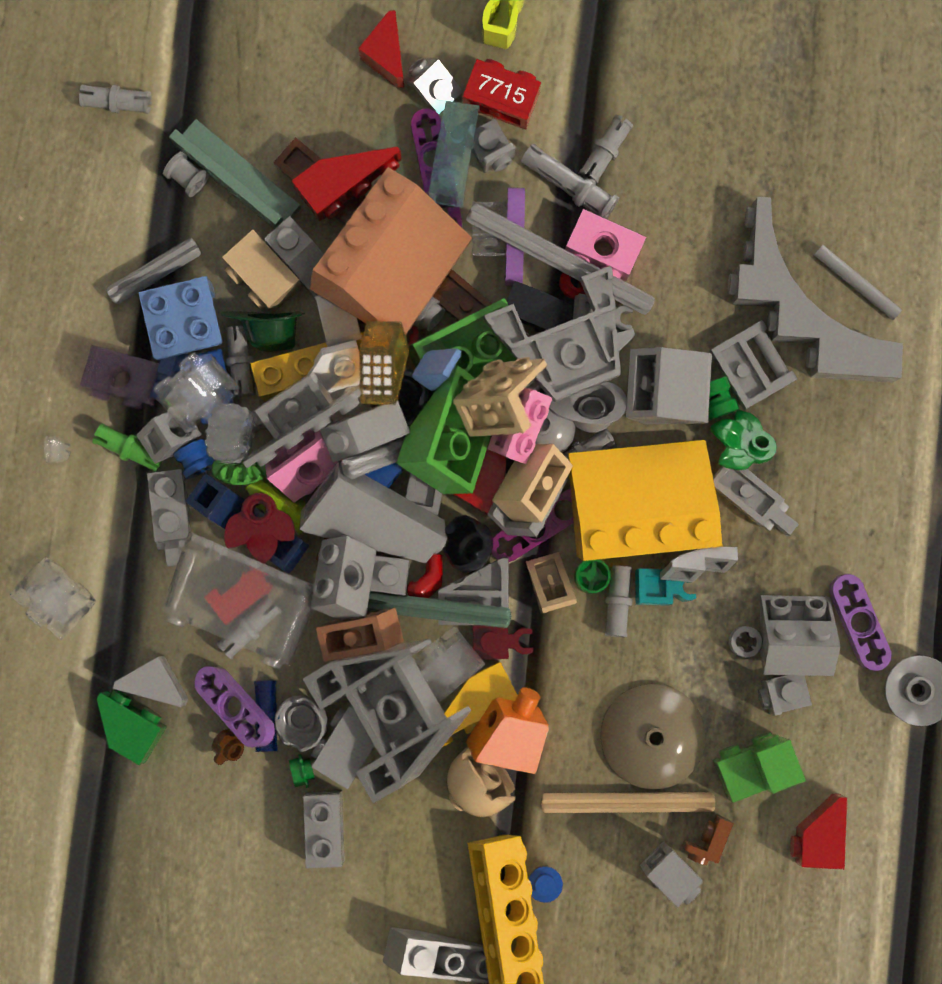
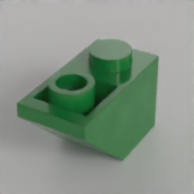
M113 689L112 693L109 691L100 692L97 702L108 747L137 765L146 763L167 727L160 722L162 717L149 708L143 707L142 710H139L130 704L132 699L118 690Z

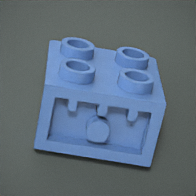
M207 276L138 292L153 357L156 360L222 344L223 341L212 299L216 296L213 284Z

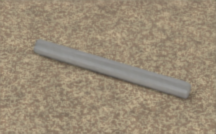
M478 203L471 207L466 220L474 226L579 281L582 276L600 270L597 266ZM613 275L612 287L615 300L646 315L653 307L654 297Z

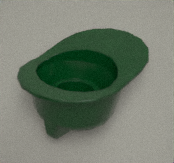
M246 311L221 312V316L240 319L247 340L255 348L267 352L294 348L296 344L297 317L305 314L303 311L276 314Z

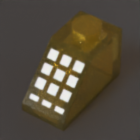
M366 322L360 345L361 404L396 405L409 354L402 322Z

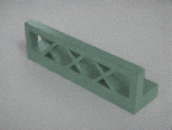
M197 119L193 121L183 134L175 129L169 136L176 149L183 151L188 159L202 170H206L211 178L273 229L278 227L289 216L293 218L301 209L299 203Z

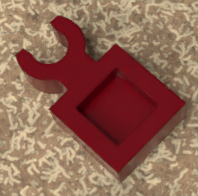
M473 625L474 660L509 659L508 649H515L520 654L532 653L533 648H523L519 644L520 636L532 634V629L520 628L514 634H508V627L499 628Z

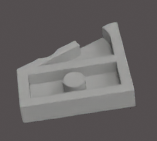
M502 557L438 590V599L509 608V557ZM438 620V625H475Z

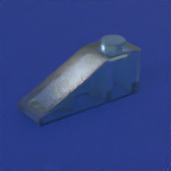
M445 101L429 188V196L437 204L464 207L480 107L478 105Z

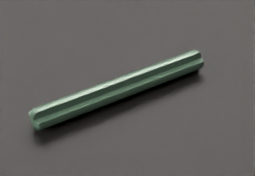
M372 591L369 594L367 607L368 612L396 607L397 615L499 628H507L511 622V609L506 607Z

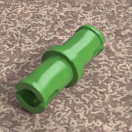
M103 423L99 425L94 434L97 437L93 438V444L119 454V458L123 461L132 460L151 469L153 472H157L163 462L155 464L142 443L138 441V437L133 434L127 436Z

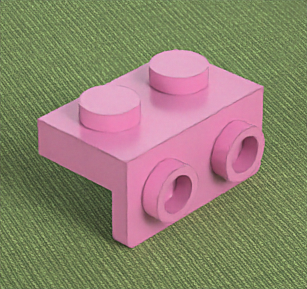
M524 388L518 396L532 426L522 434L492 435L487 448L523 464H527L529 456L534 450L535 441L543 421L547 417L548 408L552 401L551 397L530 388Z

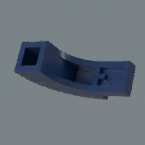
M205 473L185 502L206 518L225 529L228 520L241 512L245 499ZM255 507L254 514L256 517L265 515L264 512ZM296 535L293 541L278 540L276 552L269 561L290 574L310 545Z

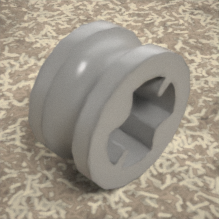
M741 626L731 632L728 644L730 650L735 655L749 658L755 656L760 651L762 638L756 629ZM742 632H746L747 637L754 639V645H749L750 650L744 652L742 646H737L736 639L742 638L740 635Z

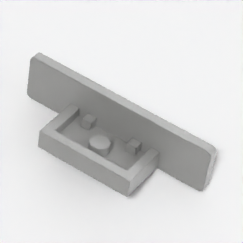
M314 371L254 410L274 439L253 451L242 463L246 469L256 462L261 467L277 456L275 450L283 445L287 450L294 447L305 438L302 433L310 428L317 432L332 421L330 416L337 411L344 415L358 406L360 402L357 398L365 390L362 384H359L333 400Z

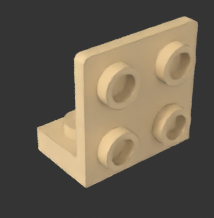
M522 357L510 362H503L500 359L491 361L483 367V372L476 379L467 382L463 386L464 390L453 399V402L469 437L522 434L532 426L518 394L547 366L544 358L530 360L529 357Z

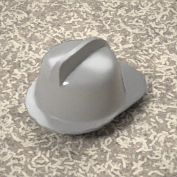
M604 382L557 402L552 400L549 409L557 416L573 421L580 430L595 433L605 430L624 415L627 407V397L623 390L614 383Z

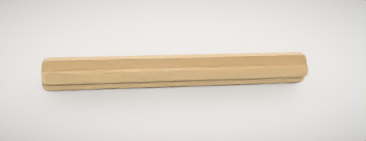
M711 792L544 793L541 796V809L544 813L713 812L715 809V796Z

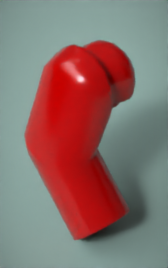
M433 554L425 563V574L417 581H411L408 584V596L430 598L442 586L441 554Z

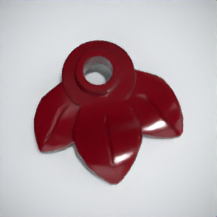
M254 493L245 499L241 512L228 520L224 541L227 548H235L247 544V548L258 562L265 564L275 554L278 540H294L295 527L288 514L277 510V505L273 498L264 493ZM260 504L266 507L265 515L256 517L254 514L255 507Z

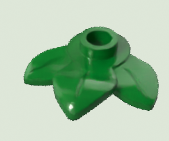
M737 410L734 420L723 419L714 423L710 428V431L726 446L718 460V464L725 468L746 470L753 463L768 462L776 453V441L769 433L763 431L758 418L749 412ZM756 443L761 444L764 448L758 447Z

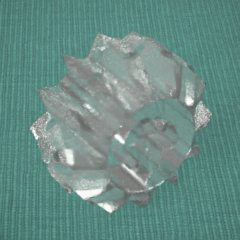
M228 403V405L220 404L218 407H214L212 417L208 418V428L205 430L207 433L205 445L208 446V456L227 464H240L242 460L248 457L249 450L253 448L252 440L255 437L253 434L255 423L253 422L252 411H248L247 407H241L239 404Z

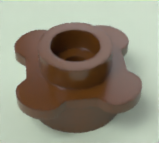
M225 729L218 733L212 742V750L216 753L214 762L217 765H222L228 760L237 761L243 754L244 744L230 729Z

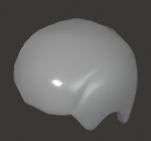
M294 695L282 702L275 713V729L283 744L296 747L300 752L317 746L327 731L328 716L325 708L320 710L314 698Z

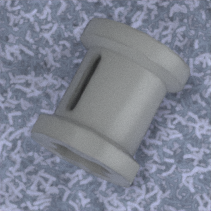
M183 151L175 154L163 170V175L167 179L173 178L186 189L185 193L189 197H193L204 187L209 177V173L206 170L200 171L190 163Z

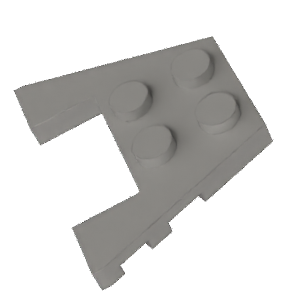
M611 266L580 278L581 285L593 312L531 337H527L514 304L486 314L483 317L486 325L516 359L522 357H529L530 360L545 359L547 366L534 380L554 402L621 375Z

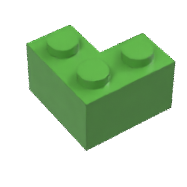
M771 732L752 738L753 744L740 749L738 744L719 751L720 757L713 759L726 797L732 803L765 790L774 794L806 781L791 741L778 736V734L772 735Z

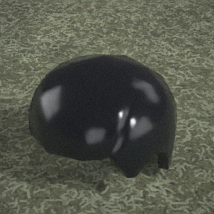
M462 515L455 517L445 527V534L448 536L449 541L442 550L449 559L451 566L465 573L481 569L488 561L493 549L492 534L485 524L470 516Z

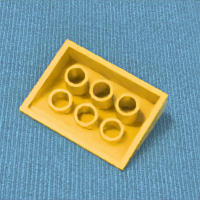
M706 440L567 453L568 460L573 465L569 476L576 555L581 560L588 561L722 547L720 511Z

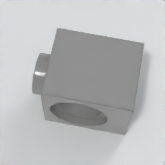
M181 406L152 418L136 436L156 464L174 456L173 454L177 450L196 441L201 436V433L184 407Z

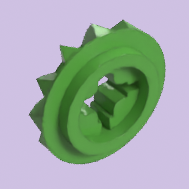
M233 454L232 456H222L215 460L212 464V475L227 484L248 485L265 478L266 469L265 465L260 467L257 462L246 469L242 462L248 456L246 454Z

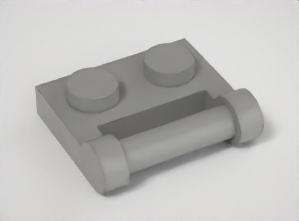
M763 320L709 351L723 376L728 378L731 385L730 388L744 410L798 380L793 370L789 372L765 332L768 328ZM755 340L777 377L775 381H769L747 341Z

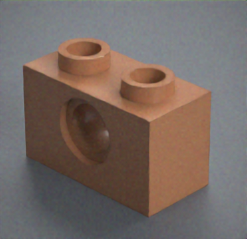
M396 607L369 612L363 618L342 621L334 619L316 627L324 662L385 651L404 642Z

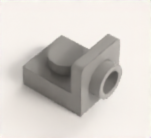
M496 119L465 134L469 146L485 173L492 169L495 172L501 171L513 162L512 158L515 157L516 148L512 142H508Z
M780 675L760 680L762 689H758L759 701L762 709H768L770 715L777 716L781 715L782 712L812 705L805 675Z

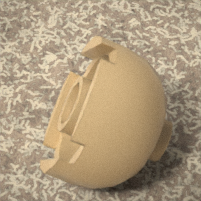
M468 747L452 761L447 774V786L450 792L449 799L459 811H465L470 815L481 818L489 817L505 809L515 801V797L510 795L515 790V787L505 768L475 762Z

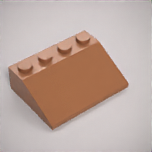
M387 167L313 268L310 290L400 344L467 248L472 237L417 184Z

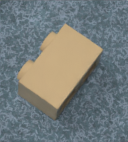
M253 229L222 256L228 264L224 271L237 285L243 281L251 289L247 296L260 310L266 306L274 313L303 287L296 275Z
M535 444L527 464L516 460L513 462L492 501L512 521L543 522L573 465L554 444Z

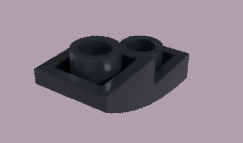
M514 281L507 303L508 305L514 304L522 323L535 327V331L541 333L573 320L574 306L541 290Z

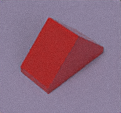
M392 10L386 13L358 50L360 59L396 88H404L396 11Z

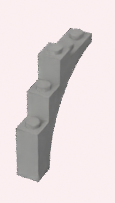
M757 197L751 207H747L745 213V228H750V241H745L743 261L748 262V265L739 264L734 274H729L728 295H733L732 305L773 307V311L769 310L767 316V331H772V341L812 344V347L808 348L806 355V366L811 368V378L889 383L899 380L902 376L903 343L879 340L850 330L827 316L808 299L790 275L779 252L772 225L771 198Z

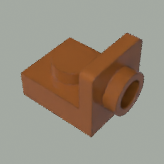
M715 815L713 822L708 820L701 836V840L705 842L704 847L686 840L683 841L682 848L689 852L687 858L707 866L709 860L718 864L733 823L718 815Z

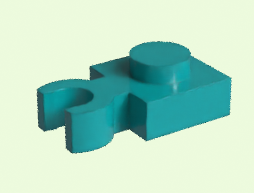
M639 568L635 570L636 605L670 606L673 604V596L682 602H689L697 598L696 594H687L683 590L684 582L661 580L660 572L663 569Z

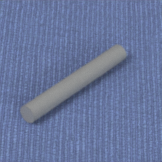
M822 245L816 251L815 257L888 317L894 320L902 311L900 307L828 248Z

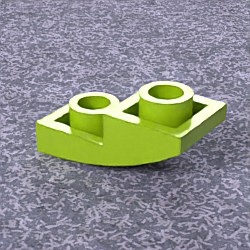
M266 477L256 483L249 484L245 488L249 492V496L254 493L269 495L275 501L277 508L291 517L298 535L304 532L300 530L301 511L306 505L302 499L293 503ZM260 504L256 506L258 509L263 510L264 513H266V507L264 505Z

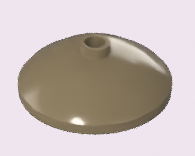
M661 684L639 685L622 693L608 708L601 726L602 750L610 767L626 782L644 789L668 788L686 779L699 764L705 748V727L697 707L680 691ZM656 731L660 732L662 735L661 742L657 745L651 744L649 740L650 735Z

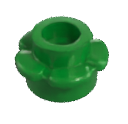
M298 754L299 758L289 760L294 786L296 788L305 785L306 788H309L308 781L315 779L310 758L303 760L302 755Z

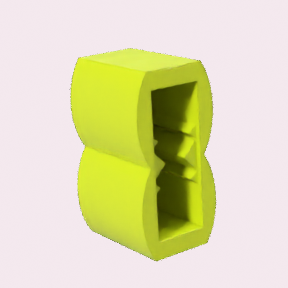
M489 0L484 9L482 20V39L484 44L506 50L510 47L516 35L517 18L523 7L524 0Z

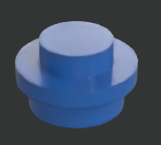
M541 866L533 870L529 875L528 879L532 885L531 896L535 900L547 903L555 900L561 894L563 888L562 878L554 868Z

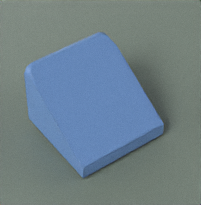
M455 348L426 352L414 370L412 377L430 391L436 390L449 377L462 355L460 354L462 351Z

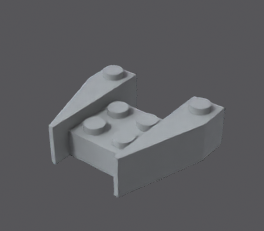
M430 639L397 644L385 651L337 659L327 663L303 679L320 710L347 696L381 757L356 772L373 803L420 776L471 711L469 706L447 718L412 658V655L432 644Z

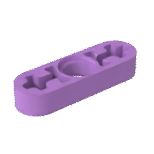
M508 187L507 219L523 228L525 222V188ZM507 242L505 286H513L514 281L523 283L524 251Z
M851 574L837 576L830 584L829 593L858 663L867 670L879 671L886 668L891 661V650L862 581ZM843 581L847 585H854L855 590L850 593L854 603L861 601L862 607H853L847 612L845 611L844 606H850L851 603L847 596L839 595L838 590L843 588ZM858 612L866 614L869 618V627L862 633L856 632L851 626V619ZM875 633L876 639H869L874 649H880L882 652L877 657V664L872 660L866 659L865 655L870 653L867 642L859 644L858 638H867Z
M206 666L198 671L195 677L196 691L237 738L248 747H264L268 745L275 734L274 724L236 680L222 667ZM210 676H216L214 684L218 689L209 688L212 684V681L209 679ZM234 696L241 703L240 712L236 716H232L228 710V703ZM252 725H260L258 728L260 737H253L255 729Z

